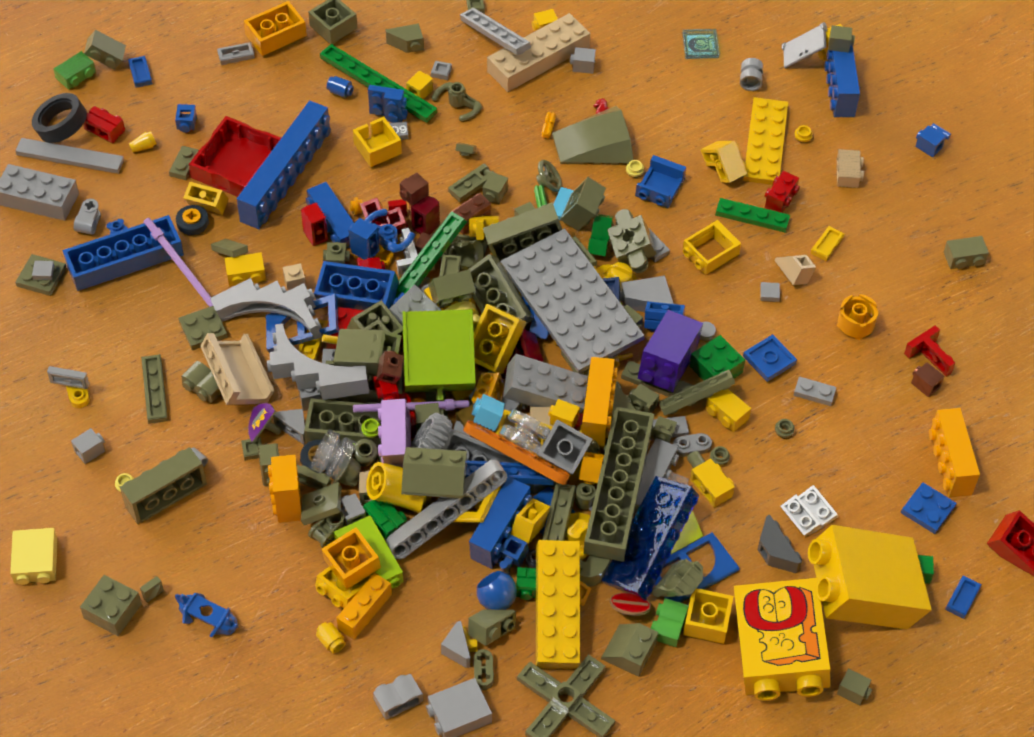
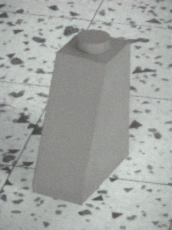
M665 276L621 283L620 302L622 301L624 306L627 304L635 311L645 312L647 301L673 304Z

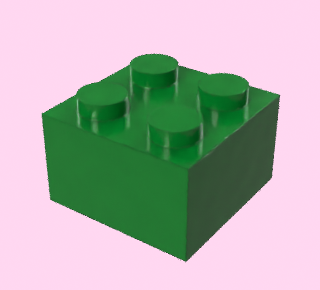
M719 335L691 353L689 367L703 381L727 370H730L734 379L743 373L745 359Z

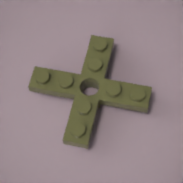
M588 654L566 682L560 683L545 671L529 662L517 676V681L549 703L525 731V735L527 737H551L566 717L569 716L596 736L605 737L615 725V720L589 703L583 696L605 671L606 666ZM568 694L573 700L562 702L559 696Z

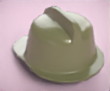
M349 444L344 450L333 484L339 482L344 485H357L359 472L362 471L361 464L352 456L353 444Z

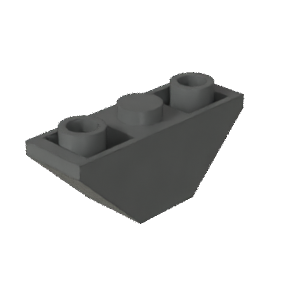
M771 515L766 516L757 550L768 566L798 573L802 563L800 554L794 551L789 538L783 535L779 523L773 520Z

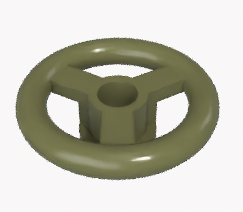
M539 161V174L536 176L537 182L544 188L547 187L553 192H559L562 187V181L558 171L549 161Z

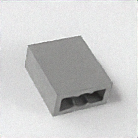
M475 678L428 696L426 710L429 717H434L435 719L434 727L438 736L458 737L492 723V712Z

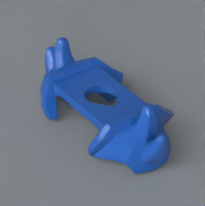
M200 593L175 595L179 604V611L183 614L182 623H192L193 620L190 617L192 615L215 627L212 629L210 637L215 634L231 635L238 628L237 618L230 611L231 608L225 609L207 600ZM201 607H212V614L203 616L200 610Z

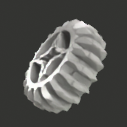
M439 413L430 415L421 425L410 447L442 450L452 431L451 420Z

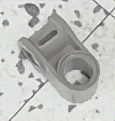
M86 199L82 203L74 221V231L90 235L95 233L101 217L96 200Z

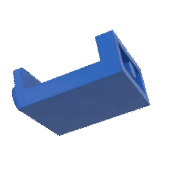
M653 155L650 160V167L643 180L636 185L635 196L669 208L685 179L686 167Z

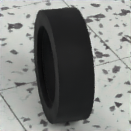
M72 93L58 94L45 101L35 111L32 117V127L43 141L48 143L60 142L71 137L82 127L87 117V111L76 95ZM72 109L64 120L56 125L47 127L51 119L57 114Z

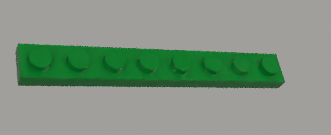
M330 44L320 53L322 60L368 88L369 85L404 90V97L407 98L405 109L427 123L438 113L437 107L336 46Z

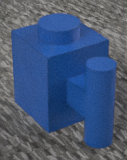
M933 123L931 126L928 125L924 130L918 132L915 147L934 157L943 148L945 139L948 140L951 137V133Z
M509 534L500 550L501 557L504 560L500 562L502 572L510 574L512 565L521 567L529 552L527 542Z

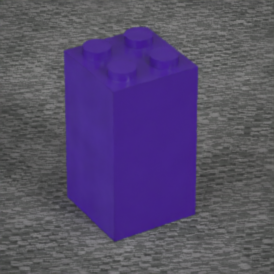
M668 310L643 350L637 379L673 392L690 364L691 353L698 349L703 323Z

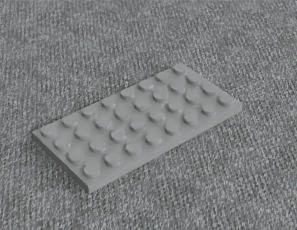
M565 228L500 261L514 285L579 374L590 368L591 357L610 358L644 340V334Z

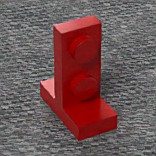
M934 325L908 342L904 355L910 359L921 352L947 377L952 373L955 362L936 343L940 329Z

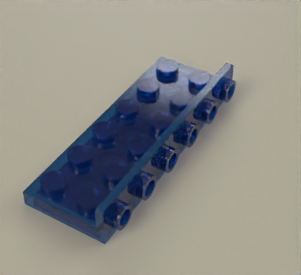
M655 476L633 518L624 562L618 560L611 561L601 580L604 584L636 594L642 600H647L653 591L657 578L662 573L667 559L671 555L676 541L680 537L684 525L689 520L693 507L698 502L699 494L692 486Z

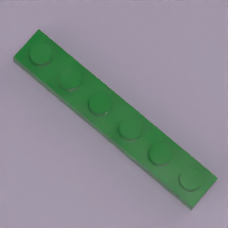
M452 211L399 279L395 299L401 293L405 294L414 285L418 287L467 223L464 218Z

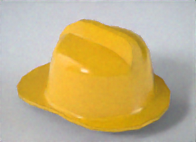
M626 263L606 264L597 268L602 279L619 277L620 290L622 282L637 280L632 268Z

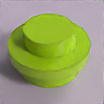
M372 418L365 420L361 426L362 434L369 438L378 436V426H381L380 423Z

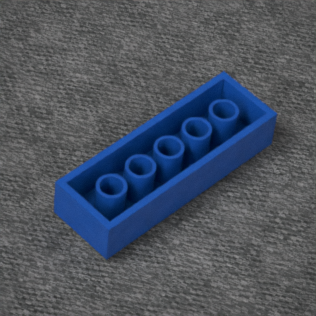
M167 215L152 220L156 227L163 231L164 237L177 254L183 256L182 243L170 216ZM145 223L62 250L77 291L171 260L172 258L159 241H155L151 236L152 232Z

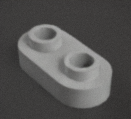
M704 433L680 436L673 442V445L678 446L677 455L679 457H687L694 451L705 454L709 452L712 444L711 438Z

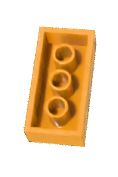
M591 357L582 433L592 438V441L596 440L599 446H604L605 438L608 439L611 428L618 367H614L615 359Z
M961 408L937 410L935 418L932 419V427L929 429V438L933 440V452L939 461L938 470L944 478L943 488L947 490L949 497L972 495L980 472Z

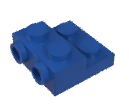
M369 85V114L385 116L386 120L391 123L406 120L407 109L405 108L407 98L404 97V90Z

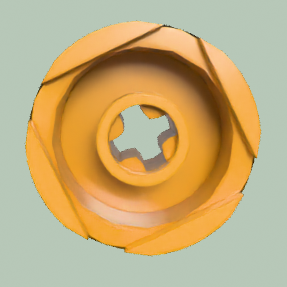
M861 294L859 296L853 297V295L846 297L841 304L837 323L838 328L846 335L857 340H861L871 334L878 317L876 302L872 298Z

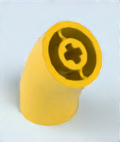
M382 462L375 463L371 467L366 481L367 494L370 499L397 505L420 513L430 505L433 496L402 494L403 467Z

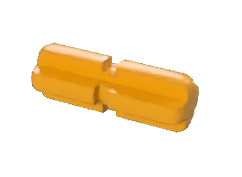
M548 112L541 132L542 138L549 139L551 137L556 120L554 112Z

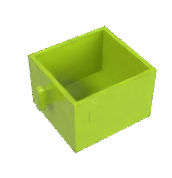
M473 309L402 311L405 393L437 392V401H444L442 391L474 390L476 382Z

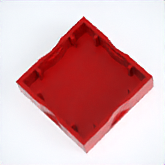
M225 116L213 131L209 141L200 148L189 163L191 178L238 197L280 141L281 137L266 131L257 130L246 123Z

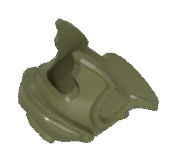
M455 238L443 254L461 256L460 271L468 270L483 259V245L480 240L467 241L459 238L458 241V238Z

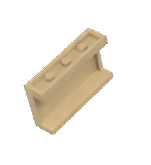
M207 333L200 347L226 405L268 403L274 393V388L249 335L244 334L239 341H217L214 333Z

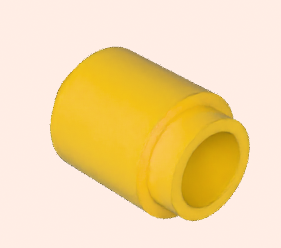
M324 622L318 626L316 637L327 651L335 654L344 648L346 644L344 637L332 622Z

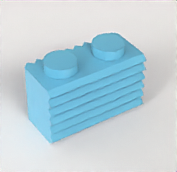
M483 394L481 399L477 398L473 405L471 415L474 416V423L481 424V426L495 431L502 418L505 403Z

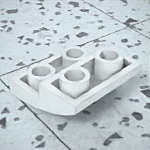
M814 485L801 495L797 496L796 494L781 505L783 511L804 537L818 531L838 518V514Z

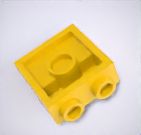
M328 567L317 575L315 587L320 595L324 596L326 594L331 598L335 607L339 608L341 606L345 608L372 575L346 590L331 568Z

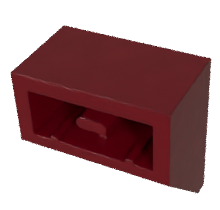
M428 195L412 206L409 204L412 230L420 235L422 232L430 235L440 225L439 201Z

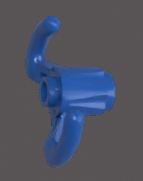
M386 209L377 210L368 215L365 221L378 227L379 243L383 249L396 253L404 250L412 243L415 237L413 232H410L402 243L396 244L398 236L395 226L391 224L380 226L372 223L374 219L387 215L388 211Z

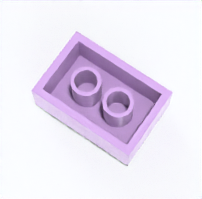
M405 399L381 400V408H378V418L381 420V426H378V436L381 438L382 444L378 445V454L381 457L382 463L403 467L405 448L411 446V414Z

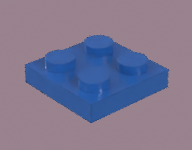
M773 334L743 352V357L767 382L797 363V359Z
M922 482L902 508L901 513L935 534L954 510L957 503Z

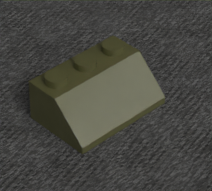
M406 447L403 461L402 494L463 499L467 470V451Z

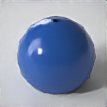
M496 571L478 583L476 594L480 604L485 609L507 610L513 605L517 597V587L514 579L509 574Z

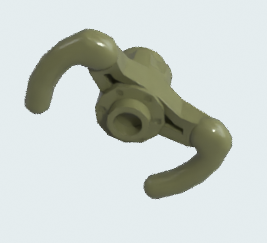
M448 82L441 85L432 96V100L437 101L441 93L448 90L449 104L451 106L461 107L465 105L473 108L471 112L460 115L459 120L461 122L475 117L482 109L481 103L470 97L466 93V88L459 82Z

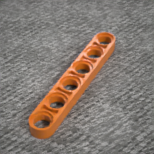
M468 420L463 429L470 436L559 484L566 485L570 474L565 470L480 424L478 425Z

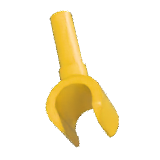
M629 353L614 357V367L620 365L619 361L632 358L633 354Z
M462 626L468 651L477 652V640H470L466 627Z

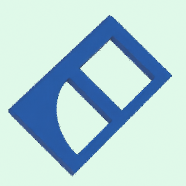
M332 294L313 300L316 306L313 310L328 306L329 327L319 329L321 335L339 332L337 295ZM279 313L266 314V348L269 353L274 351L273 346H277L273 341V333L276 332L275 325L283 324L284 326L291 317ZM297 321L298 336L289 338L290 343L297 345L314 340L310 332L307 333V328Z
M713 532L645 568V572L656 586L662 579L657 571L677 560L680 561L687 558L691 561L688 554L708 543L714 552L715 565L712 571L706 577H703L702 582L697 587L698 589L705 590L736 573L740 568ZM691 594L664 598L682 603L691 598Z

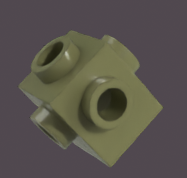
M327 242V250H323V261L341 264L350 262V251H347L346 243Z

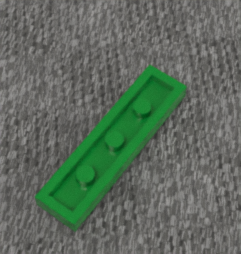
M720 198L715 216L786 233L790 220V214Z

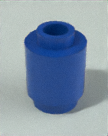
M331 76L326 86L330 93L344 98L351 96L354 90L351 81L337 76Z

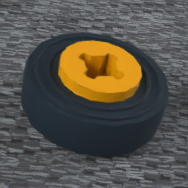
M198 205L185 206L177 212V228L186 235H198L208 227V213Z

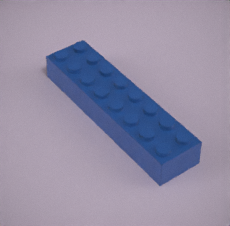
M310 100L237 197L240 222L256 229H260L267 222L271 212L276 210L278 202L281 198L285 197L289 187L294 185L297 176L304 171L307 162L312 160L315 151L320 149L323 140L330 135L328 107Z

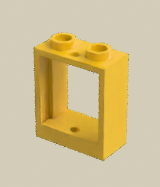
M717 220L685 239L682 252L686 258H689L695 264L698 270L707 275L740 254L741 242ZM714 238L725 251L707 261L695 248Z

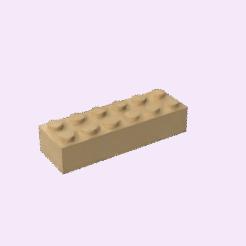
M569 13L524 37V39L530 42L531 48L523 54L516 55L503 48L488 56L487 72L509 92L568 60L571 54H574L575 47L588 49L590 47V32Z

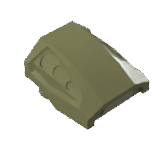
M687 558L674 563L650 593L656 597L692 594L703 580V566L698 561L691 562Z

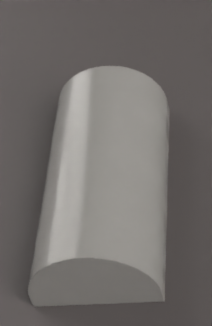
M454 429L450 432V436L442 449L467 451V460L469 461L497 460L499 462L520 463L480 440Z

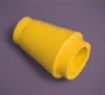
M151 131L148 133L144 132L129 143L133 153L154 148L153 146L157 144Z

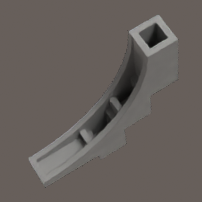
M250 278L210 298L222 322L248 313H279L300 322L310 331L315 340L322 337L319 331L322 327L318 319H313L312 317L315 315L313 308L316 306L313 300L316 297L311 288L307 290L304 283L289 291L286 290L285 286L280 287L278 281L260 289L258 283L254 285Z
M283 324L275 325L276 332L273 333V341L277 346H273L274 352H270V360H267L268 372H272L273 379L292 377V381L297 383L298 389L316 387L317 393L321 392L322 400L369 393L365 366H334L308 358L290 343L285 334Z

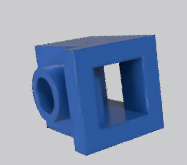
M178 104L175 118L177 130L185 133L195 130L197 119L196 106Z

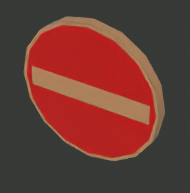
M617 593L611 596L610 599L611 607L622 613L623 616L625 614L632 615L633 617L644 615L650 611L651 607L647 599L633 593Z

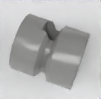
M748 58L741 63L740 86L743 89L755 91L761 88L763 79L762 61L756 58Z

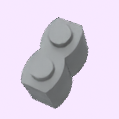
M408 674L398 676L393 683L378 686L373 692V699L386 720L420 704L423 701V693L412 675Z

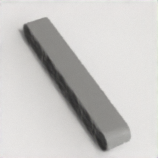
M490 460L465 478L463 499L440 497L393 532L387 538L386 543L395 559H403L500 487L507 480V473L500 462Z

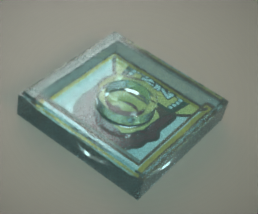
M716 29L682 30L685 59L719 58L720 53Z

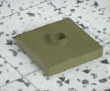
M339 482L303 495L301 522L303 525L341 512L342 486Z

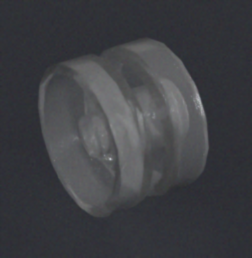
M512 409L508 420L515 427L508 424L503 425L499 434L531 453L538 455L542 445L537 441V438L546 439L551 430L532 416Z
M329 429L316 450L311 469L322 473L327 468V476L337 481L350 461L356 442L347 437L340 441V434Z

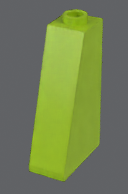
M367 516L334 531V539L336 540L357 527L379 557L381 568L374 573L389 581L391 588H396L403 582V571L371 516Z

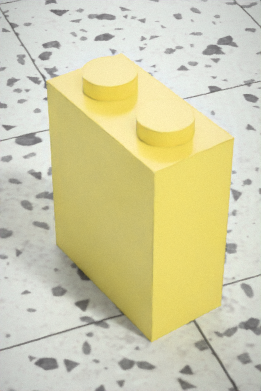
M44 528L13 531L10 574L14 584L25 585L31 582L47 583L49 581H56L57 535L55 529Z

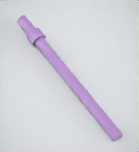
M146 218L143 222L152 232L151 236L155 241H159L209 307L213 306L210 300L211 296L166 240L163 231L157 228L150 218Z
M454 399L407 403L409 410H415V405L439 403V409H445V411L469 407L468 400L454 401ZM381 404L353 405V412H378Z

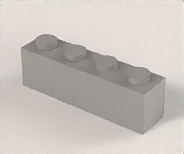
M658 438L655 439L645 460L634 514L646 518L649 511H654L656 506L655 499L662 494L664 489L663 483L669 480L672 470H670L672 465L676 466L678 462V446Z

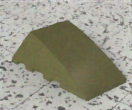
M617 106L552 133L560 164L593 163V165H600L601 163H611V165H619V163L628 164L633 160L629 132L622 110Z

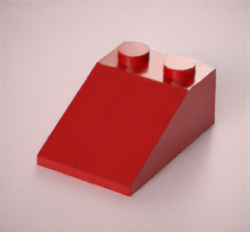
M1020 510L1006 514L987 542V545L1001 558L1034 576V523Z

